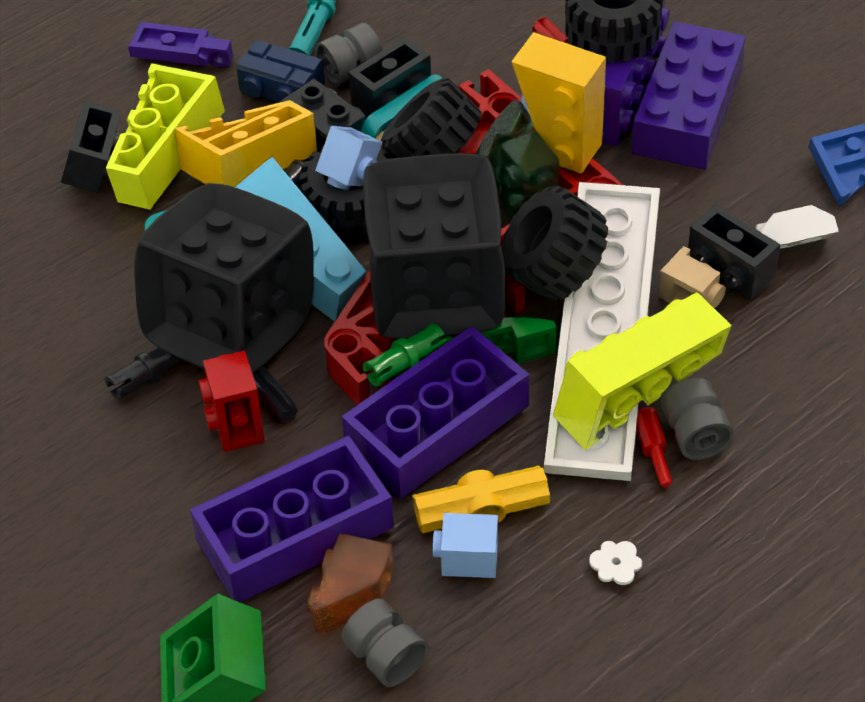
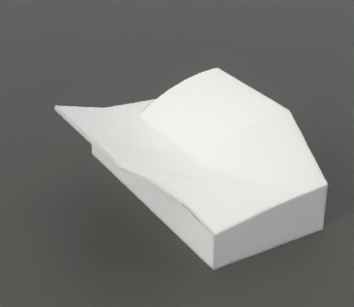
M813 205L774 213L767 222L756 225L758 231L781 244L780 249L827 239L839 232L835 216Z

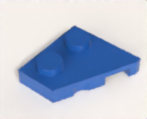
M865 124L815 136L810 139L808 147L837 205L844 204L865 185Z

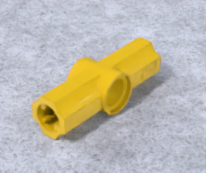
M539 465L496 476L488 470H475L462 476L457 485L414 494L412 499L419 530L422 533L442 529L444 513L498 515L499 523L507 513L550 504V492L544 469Z

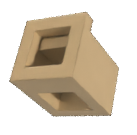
M683 246L661 270L659 298L671 303L676 299L683 300L698 292L713 308H716L725 295L726 287L719 284L720 272L714 270L708 264L690 257V249Z

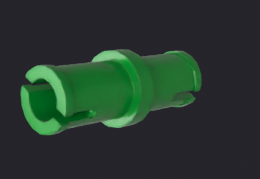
M431 323L425 329L407 339H397L392 343L389 350L364 362L363 370L365 372L373 370L366 375L367 379L371 384L378 387L398 373L409 370L419 363L420 360L447 343L446 338L437 340L438 337L444 335V332L437 324Z

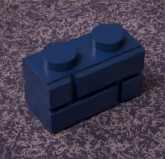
M259 40L254 41L248 49V54H245L237 64L239 90L252 98L261 97L280 103L281 100L313 79L325 85L322 59Z

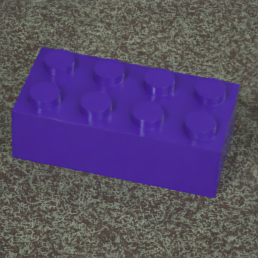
M665 0L662 3L659 41H656L655 47L652 50H646L645 55L640 58L631 57V61L615 60V63L606 62L602 143L619 146L624 132L630 133L635 119V107H639L646 91L645 85L650 81L657 63L656 60L659 58L667 38L663 37V31L667 27L670 10L665 8Z
M673 21L634 119L632 154L704 170L707 169L742 71L745 35Z
M470 326L342 416L344 437L350 436L380 481L402 499L529 406V373L473 326Z
M349 435L190 509L196 541L230 597L238 602L259 594L394 528L392 497Z

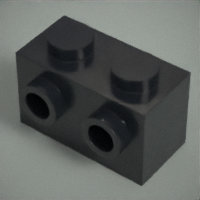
M404 37L349 72L351 105L358 107L368 118L372 113L431 76L430 54L407 37Z
M315 79L280 101L290 100L314 113L317 152H321V147L325 144L331 126L351 127L361 132L366 120L364 113L358 107L350 105L340 98L333 89L325 87Z
M86 100L83 101L61 183L98 193L102 179L110 180L106 166L110 159L109 155L112 154L119 136L122 134L116 132L121 113L120 110Z
M714 205L690 226L688 249H690V257L699 262L706 263L714 270L720 272V281L725 283L728 288L738 291L751 300L776 277L781 244L721 207Z

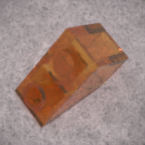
M339 533L334 550L327 549L324 555L320 587L314 586L309 596L308 612L313 613L315 632L326 634L346 624L349 618L367 602L374 599H384L394 570L392 544Z

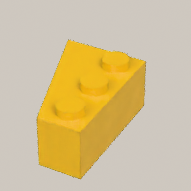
M533 32L511 61L546 161L582 174L602 145L606 57Z
M289 100L244 111L245 118L223 123V119L219 117L209 120L210 127L188 132L187 126L174 128L180 169L204 184L217 183L233 187L240 184L271 157L275 159L282 169H285L294 160L303 161L309 158L314 151L317 152L314 113Z

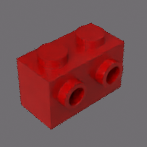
M245 350L203 360L206 378L198 380L204 405H207L203 406L209 431H218L223 452L265 442L257 387Z

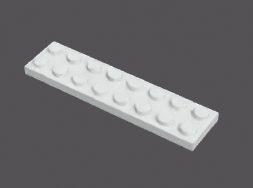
M579 182L577 197L605 216L607 220L605 225L608 226L609 234L605 239L608 242L606 249L602 253V259L594 269L592 276L583 283L580 289L576 292L572 291L569 297H566L564 300L544 472L631 481L639 403L626 414L628 421L614 430L608 424L597 432L598 442L586 451L553 417V412L565 374V365L569 358L578 351H588L599 345L608 335L612 333L619 334L631 328L640 318L648 316L660 188Z

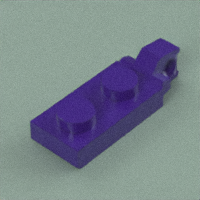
M146 22L139 24L128 46L130 57L192 65L200 64L201 66L211 64L213 67H229L234 57L231 41L210 36L208 30Z

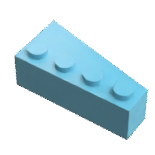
M271 157L235 188L282 205L297 213L308 222L312 233L314 250V284L311 304L335 322L365 278L366 270L275 159Z

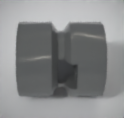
M364 22L343 31L342 37L336 34L317 43L315 47L316 57L323 60L324 75L335 87L349 81V72L383 51L378 36Z
M704 378L683 380L669 388L661 398V408L670 427L675 430L674 437L684 457L691 460L709 458L722 452L732 442L734 430L724 410L721 408V403L710 381Z
M374 599L360 607L349 618L341 634L342 642L357 658H366V667L386 687L397 686L410 678L420 668L429 651V644L409 624H404L403 618L384 599Z

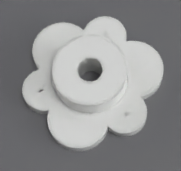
M605 541L601 545V550L593 552L589 559L590 566L598 571V577L601 581L610 582L614 580V582L620 585L630 584L634 579V572L642 568V560L636 556L637 550L635 545L628 541L619 542L617 545L612 541Z

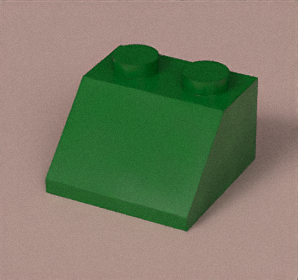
M217 593L161 634V702H250L265 692L266 677L264 673L261 611Z

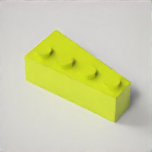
M151 63L148 70L149 80L147 84H142L138 93L140 101L136 110L130 111L127 118L129 126L126 133L120 134L106 166L117 202L149 210L153 207L181 170L174 128L187 126L188 132L210 127L209 120L219 118L225 112L215 76Z
M698 292L683 300L676 299L672 301L663 311L651 317L644 316L631 328L619 334L612 333L599 345L586 352L581 350L572 355L565 365L566 370L553 417L586 451L598 442L596 433L608 424L614 430L628 421L626 414L640 401L643 400L649 406L661 397V394L670 385L672 378L679 383L721 354L732 325Z

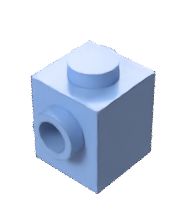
M331 126L315 171L328 176V184L343 190H350L351 186H363L365 169L367 166L377 163L376 159L383 142L351 127Z
M444 513L442 531L434 530L433 558H441L442 576L496 578L498 515Z

